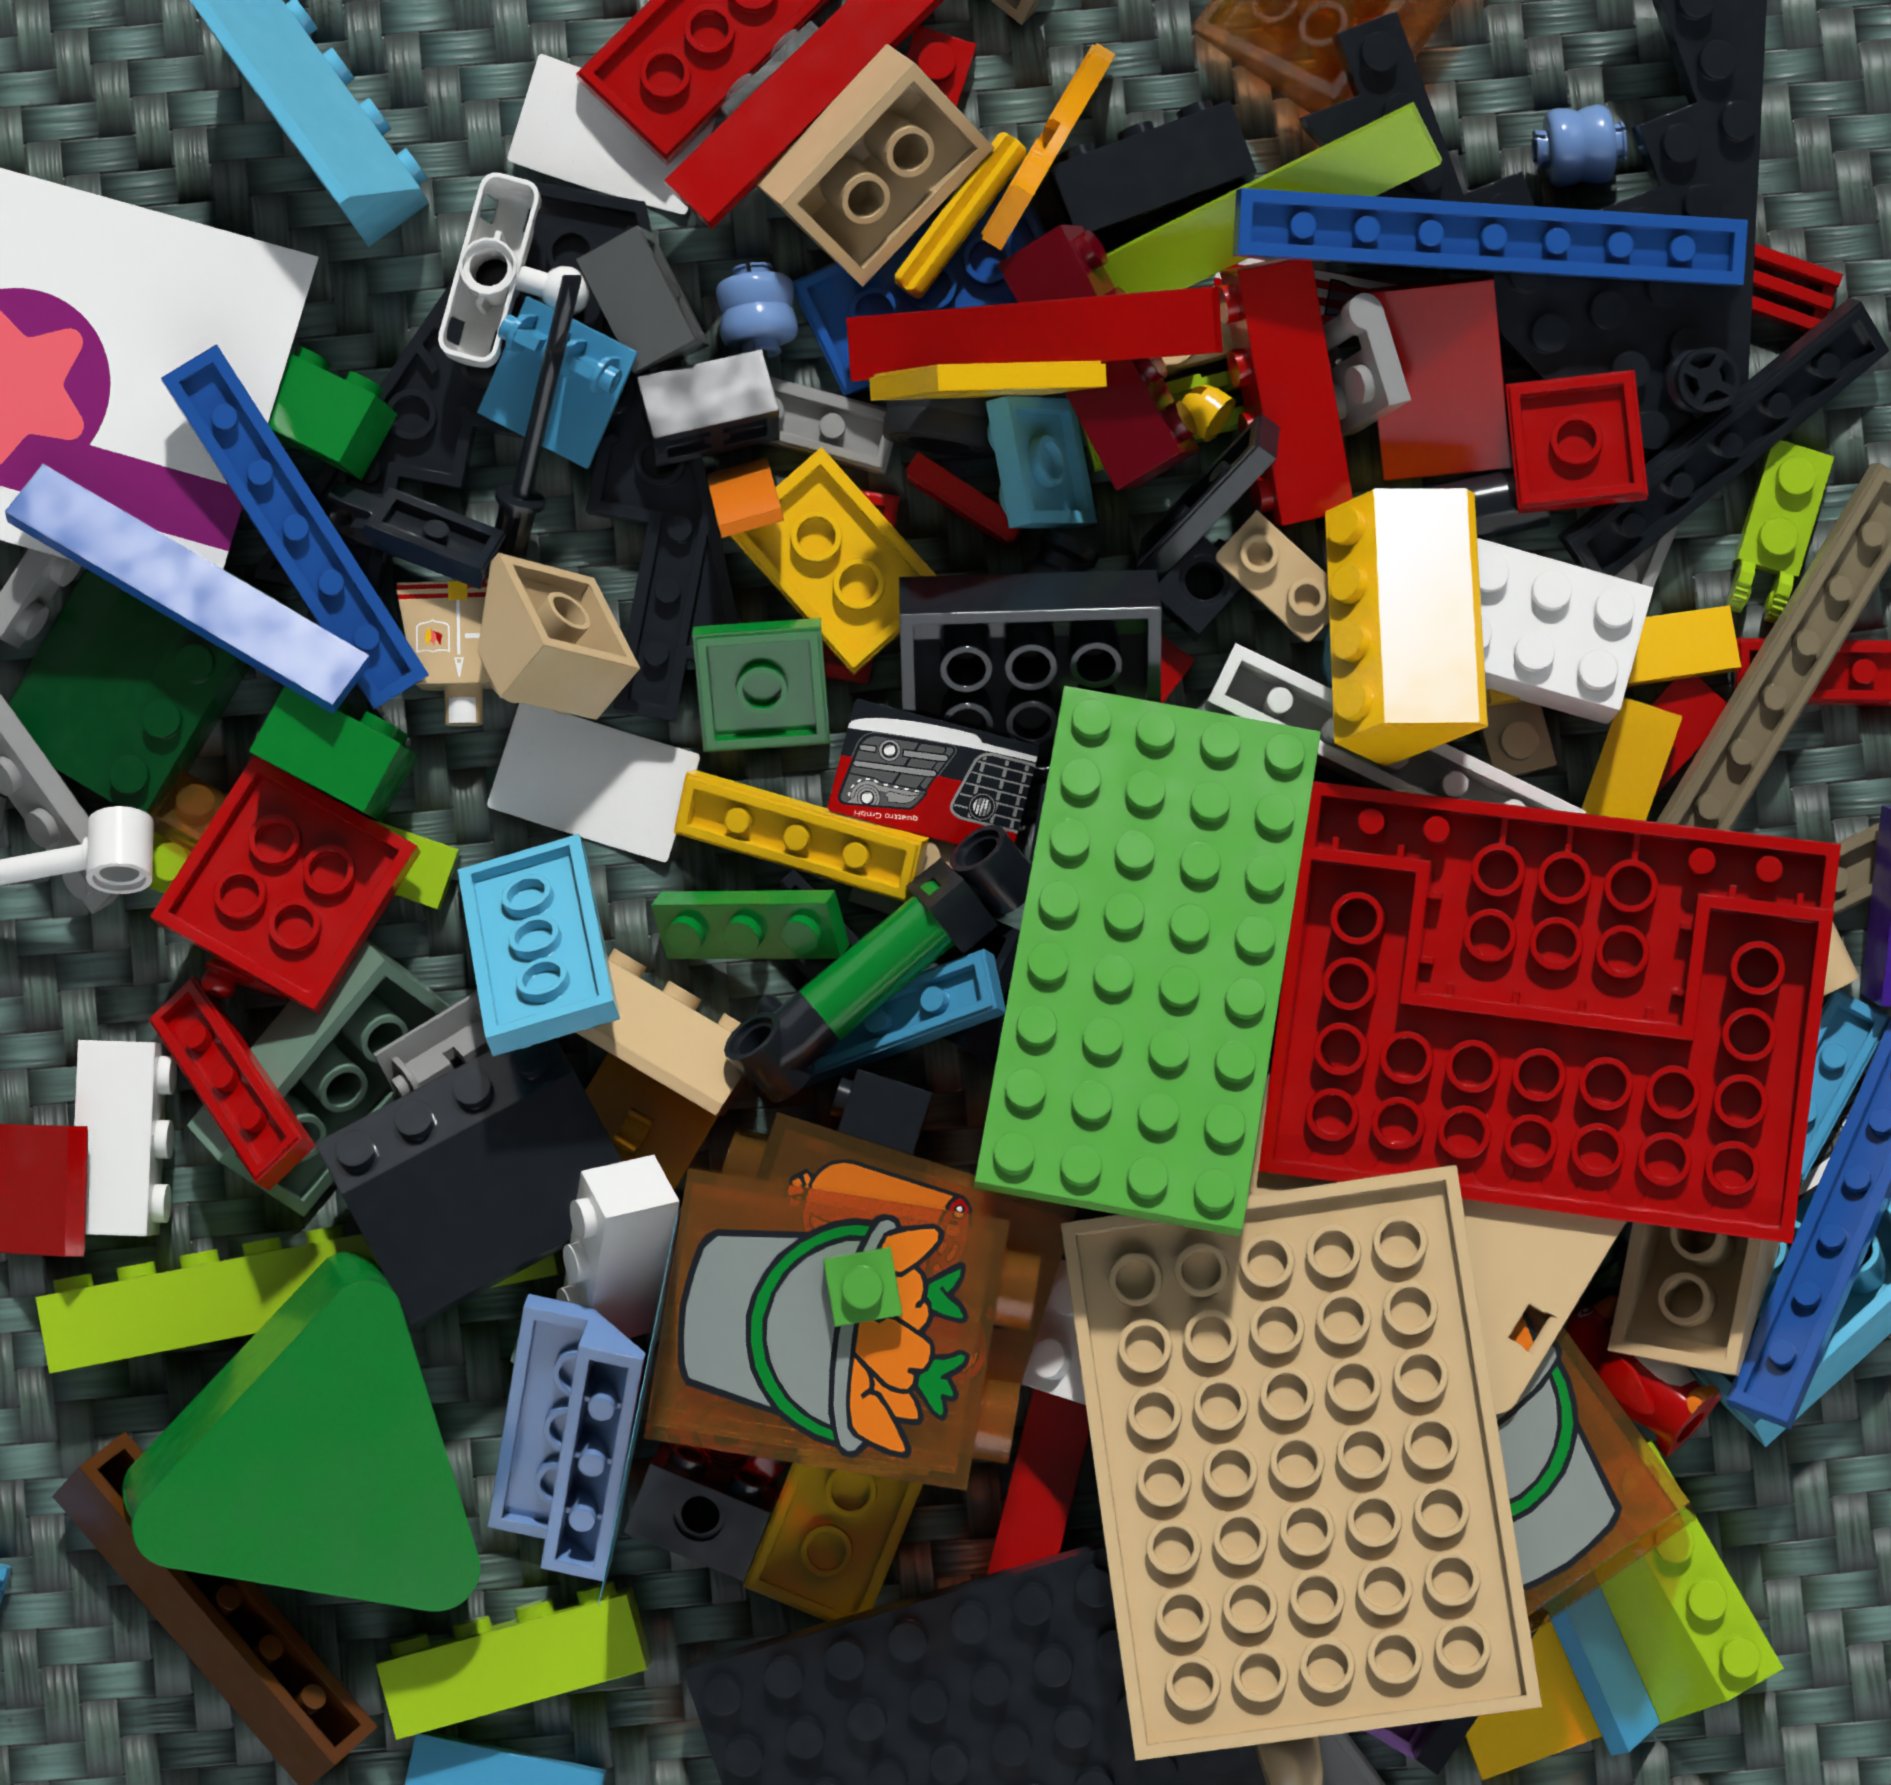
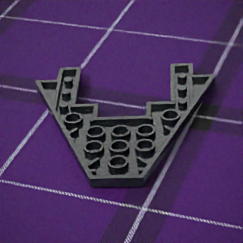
M1652 0L1689 105L1632 127L1653 188L1598 209L1600 211L1748 220L1744 285L1720 286L1433 268L1443 280L1494 275L1500 341L1537 380L1635 370L1645 464L1709 413H1687L1678 410L1669 402L1664 393L1663 376L1666 366L1673 357L1687 350L1709 347L1721 349L1734 358L1739 368L1741 380L1739 387L1748 381L1767 0ZM1397 10L1332 36L1354 97L1300 118L1299 121L1303 130L1319 147H1322L1414 101L1442 158L1439 166L1377 195V197L1535 206L1522 171L1463 194ZM1688 376V378L1691 379V384L1694 388L1692 393L1695 394L1697 388L1695 386L1694 379Z
M530 181L537 187L542 202L535 219L534 234L525 263L527 267L548 273L553 268L569 266L582 272L576 259L636 225L653 233L645 201ZM497 259L485 261L476 273V282L483 286L498 284L504 279L508 264ZM454 278L380 385L384 389L380 399L398 415L362 481L326 464L310 488L324 512L327 496L337 481L370 494H385L389 487L400 491L402 480L464 492L476 430L521 439L525 438L477 413L506 346V341L502 340L501 354L498 361L488 368L472 367L454 361L446 356L439 345V331ZM591 290L587 306L580 313L573 315V319L617 341ZM520 291L515 300L512 315L518 317L526 296L543 303L541 297ZM451 317L446 337L449 342L459 346L465 322ZM680 360L659 372L683 367ZM649 369L640 374H635L631 370L596 450L597 454L586 512L588 515L648 525L626 641L640 669L614 699L613 710L619 713L677 723L688 662H695L692 637L693 626L738 624L740 621L703 457L656 468L642 415V400L637 383V377L651 373ZM338 532L380 597L388 554L364 545L361 542L358 543L354 539ZM269 549L256 567L254 579L262 583L294 588ZM308 610L306 618L312 621L313 623L317 624V622L311 615L310 611Z

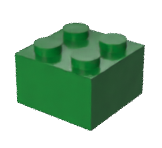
M284 686L249 752L383 822L419 756L404 746L409 735L365 711L361 721H357L348 716L353 705L346 701H343L336 712L332 714Z

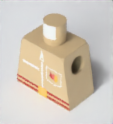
M488 580L485 581L481 589L460 581L397 583V595L406 640L429 674L427 678L415 685L425 691L444 690L445 725L447 726L483 725V689H493L490 684V677L477 652Z

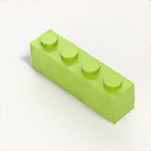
M607 1581L600 1603L602 1583L576 1591L578 1602L554 1608L551 1598L542 1599L515 1608L516 1619L492 1625L490 1616L487 1615L453 1625V1637L430 1643L428 1634L421 1633L390 1643L392 1654L385 1655L376 1663L396 1740L647 1670L652 1662L633 1588L628 1587L616 1591L614 1581Z

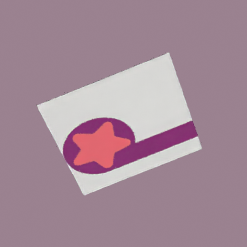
M0 168V540L71 560L11 525L6 519L5 510L41 465L44 464L221 569H224L242 506L161 382V377L217 344L268 423L319 257Z

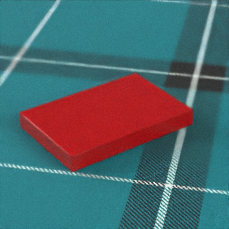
M1494 275L1365 289L1364 293L1375 296L1384 309L1411 397V401L1378 420L1384 481L1511 468Z

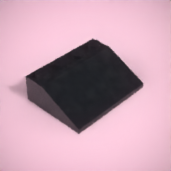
M1157 570L899 577L903 711L1037 745L1039 753L1032 779L1048 778L1064 686L1161 703L1162 606Z
M556 1038L497 1056H492L491 1051H488L315 1142L322 1159L385 1278L399 1298L401 1308L413 1329L563 1249L565 1245L570 1244L572 1232L570 1204L573 1200H577L581 1171L623 1162Z

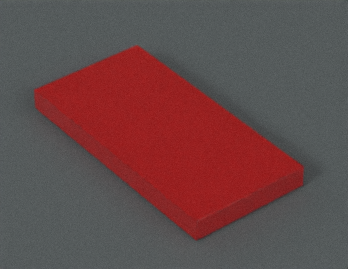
M649 0L576 73V77L594 97L668 166L833 0Z

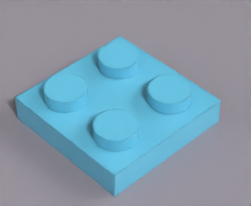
M1003 396L986 401L989 418L987 435L996 455L1001 482L999 500L1003 511L1007 515L1009 528H1080L1097 523L1079 421L1069 400L1066 398Z

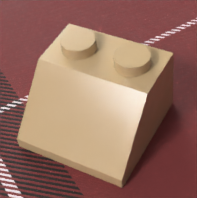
M497 553L490 564L477 649L490 677V684L500 698L511 703L520 702L551 709L559 714L568 713L597 720L639 671L640 666L595 578L502 553Z

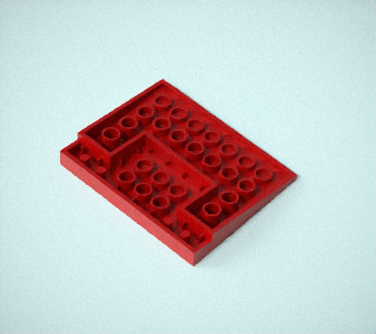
M1313 781L1284 965L1258 1171L1344 1182L1457 1165L1462 1199L1793 1244L1834 916L1833 907L1841 844Z

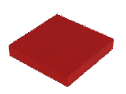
M1635 370L1505 384L1518 514L1648 499Z
M0 1124V1252L61 1257L84 1256L88 1126Z

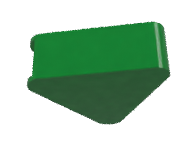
M341 1252L326 1258L130 1466L123 1481V1500L126 1510L132 1518L131 1529L135 1544L145 1558L162 1567L430 1612L446 1611L463 1603L472 1594L480 1578V1558L399 1298L380 1267L371 1258L360 1253Z

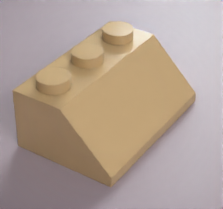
M886 44L755 184L803 232L863 287L994 149V146L912 60Z
M614 948L608 957L620 1019L575 1033L716 1116H724L745 1082V1079L727 1059L724 1052L727 1039L741 1022L724 1013L717 1024L696 1011L702 1001L700 998L671 981H668L663 991L641 979L647 967Z

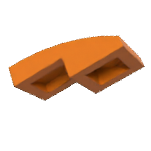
M767 457L707 473L709 490L722 538L784 521Z

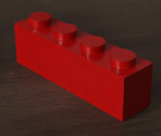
M1273 259L1220 270L1222 285L1217 286L1219 287L1220 316L1222 322L1230 326L1233 349L1227 352L1228 372L1234 387L1241 388L1245 411L1240 413L1238 417L1239 434L1257 416L1260 417L1262 414L1280 427L1277 459L1249 487L1254 509L1261 514L1263 513V516L1272 524L1280 526L1325 517V511L1353 499L1312 261Z

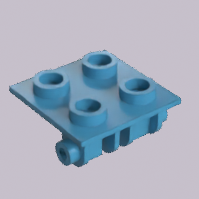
M526 296L518 317L509 314L500 325L498 337L506 341V346L477 413L524 437L555 310L529 296ZM572 318L543 447L588 469L639 352Z

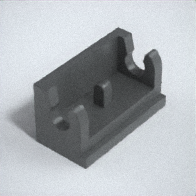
M636 225L576 259L617 341L639 352L632 367L633 373L640 374L648 369L651 374L657 373L696 351H701L710 346L653 233Z

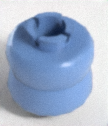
M1601 104L1587 106L1578 111L1568 108L1550 110L1544 116L1542 130L1534 129L1532 131V159L1535 170L1545 169L1549 183L1556 188L1569 187L1579 182L1588 184H1605L1614 177L1616 162H1626L1627 136L1626 130H1624V123L1620 121L1614 124L1610 110Z
M751 262V272H747L746 264H740L732 269L734 276L722 280L716 288V298L722 313L720 321L721 339L727 347L742 350L741 354L762 349V352L767 350L768 358L778 356L782 353L780 346L794 340L798 333V324L792 308L794 300L792 280L783 273L772 272L773 266L770 263Z

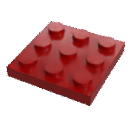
M253 755L150 917L155 923L319 1015L421 852L418 846L260 757Z

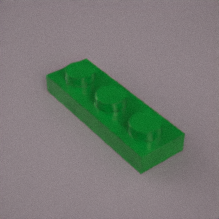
M835 890L660 892L651 904L667 959H838L850 945Z

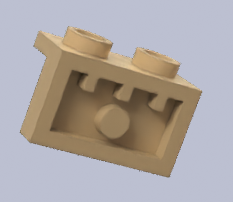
M1256 510L1218 551L1215 560L1303 642L1308 643L1313 640L1326 624H1329L1328 575Z

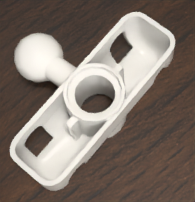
M493 172L486 175L479 185L438 336L439 345L446 356L459 363L472 367L488 368L498 361L503 339L498 337L497 332L494 342L496 331H499L504 318L509 314L512 315L515 300L520 291L541 297L543 304L555 309L562 276L581 275L582 280L573 315L580 313L590 300L591 288L581 271L569 266H560L553 268L547 273L525 266L534 234L535 219L542 202L537 187L528 180ZM485 194L498 200L492 224L480 217L481 205ZM497 259L508 264L507 273L498 284L483 286L476 282V273L485 261ZM451 317L465 322L459 346L449 342L446 338Z

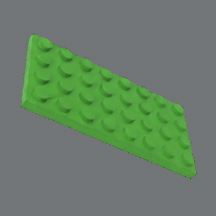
M1064 686L975 1176V1189L1234 1236L1241 1235L1321 731Z

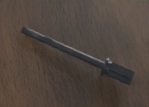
M581 275L562 276L514 484L499 486L495 493V500L499 504L495 528L505 531L504 534L507 535L503 554L525 559L536 513L544 510L546 499L544 496L532 488L580 289Z

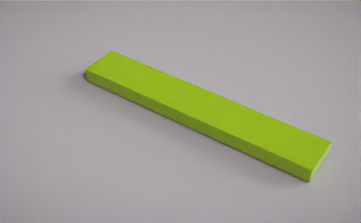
M1413 101L1106 253L1108 263L1104 265V268L1114 287L1122 288L1126 294L1186 289L1219 273L1220 270H1225L1250 258L1233 256L1236 190L1250 188L1377 196L1439 166L1442 158Z

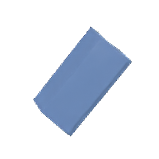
M528 1294L523 1306L487 1527L545 1539L540 1567L542 1569L603 1582L646 1353L593 1307Z

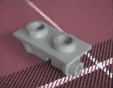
M478 991L373 1053L396 1099L490 1051L485 1039Z

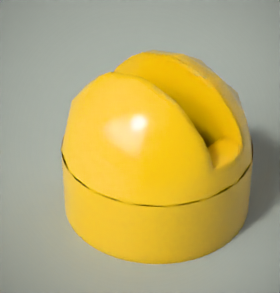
M1209 385L1194 387L1181 401L1194 418L1197 426V433L1195 435L1205 442L1211 441L1223 429L1236 403L1234 398L1219 388Z

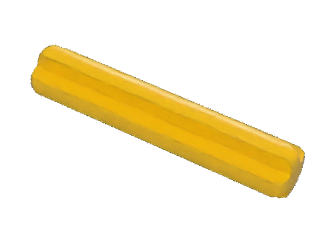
M1001 132L995 137L991 143L994 149L964 179L895 273V283L900 289L917 299L922 298L1026 158V148L1019 140L1005 132Z

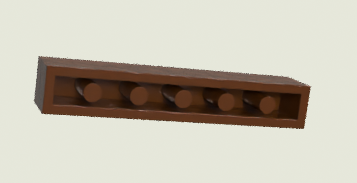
M126 1432L122 1433L79 1466L52 1497L298 1785H312L378 1726L254 1582L166 1568L152 1563L142 1555L133 1538L131 1529L132 1518L129 1516L124 1504L122 1486L128 1469L143 1452Z

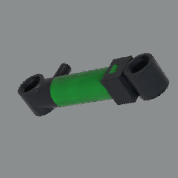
M987 825L967 835L952 852L950 857L951 867L941 858L928 867L906 886L912 894L908 901L784 1004L773 995H765L759 999L756 1004L757 1014L742 1022L731 1033L726 1041L724 1052L727 1059L761 1100L766 1103H778L796 1094L808 1082L813 1073L814 1062L954 945L963 954L998 926L992 916L1007 914L1025 903L1031 865L1002 827Z

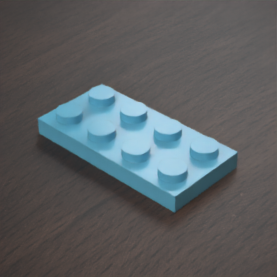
M580 834L457 870L485 1039L492 1056L527 1048L537 1043L581 1030H588L620 1019L587 854Z

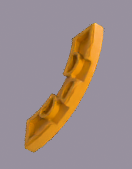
M1098 43L1095 46L1092 44L1044 125V130L1039 139L1035 140L981 232L984 241L1002 250L1116 55L1115 53Z

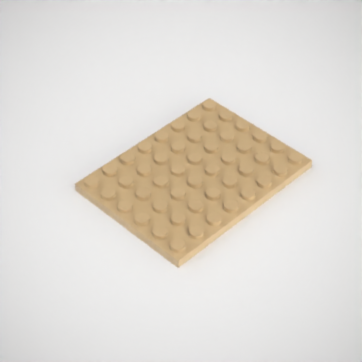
M1457 1165L1249 1195L1243 1230L1240 1236L1124 1215L1061 1223L1135 1761L1542 1707Z

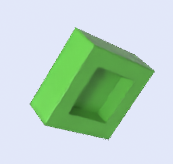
M891 1247L823 1259L835 1327L903 1315Z

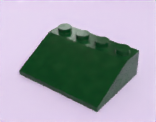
M86 569L13 692L8 705L54 768L116 805L142 810L148 813L154 822L159 823L251 666ZM261 591L262 593L266 594L267 596L273 598L272 596L268 595L267 593Z

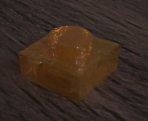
M184 771L150 814L154 821V832L192 852L228 794Z

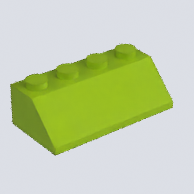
M1638 1434L1598 1457L1597 1459L1622 1506V1510L1613 1530L1586 1555L1660 1720V1724L1727 1702L1784 1669L1653 1441Z

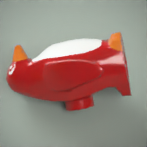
M1611 1294L1596 1304H1588L1574 1311L1567 1322L1566 1331L1574 1354L1589 1385L1599 1396L1595 1402L1597 1410L1607 1420L1620 1427H1627L1631 1420L1648 1427L1657 1435L1658 1450L1668 1458L1705 1421L1722 1397L1720 1391L1712 1385L1703 1387L1696 1381L1686 1366L1608 1351L1618 1295Z

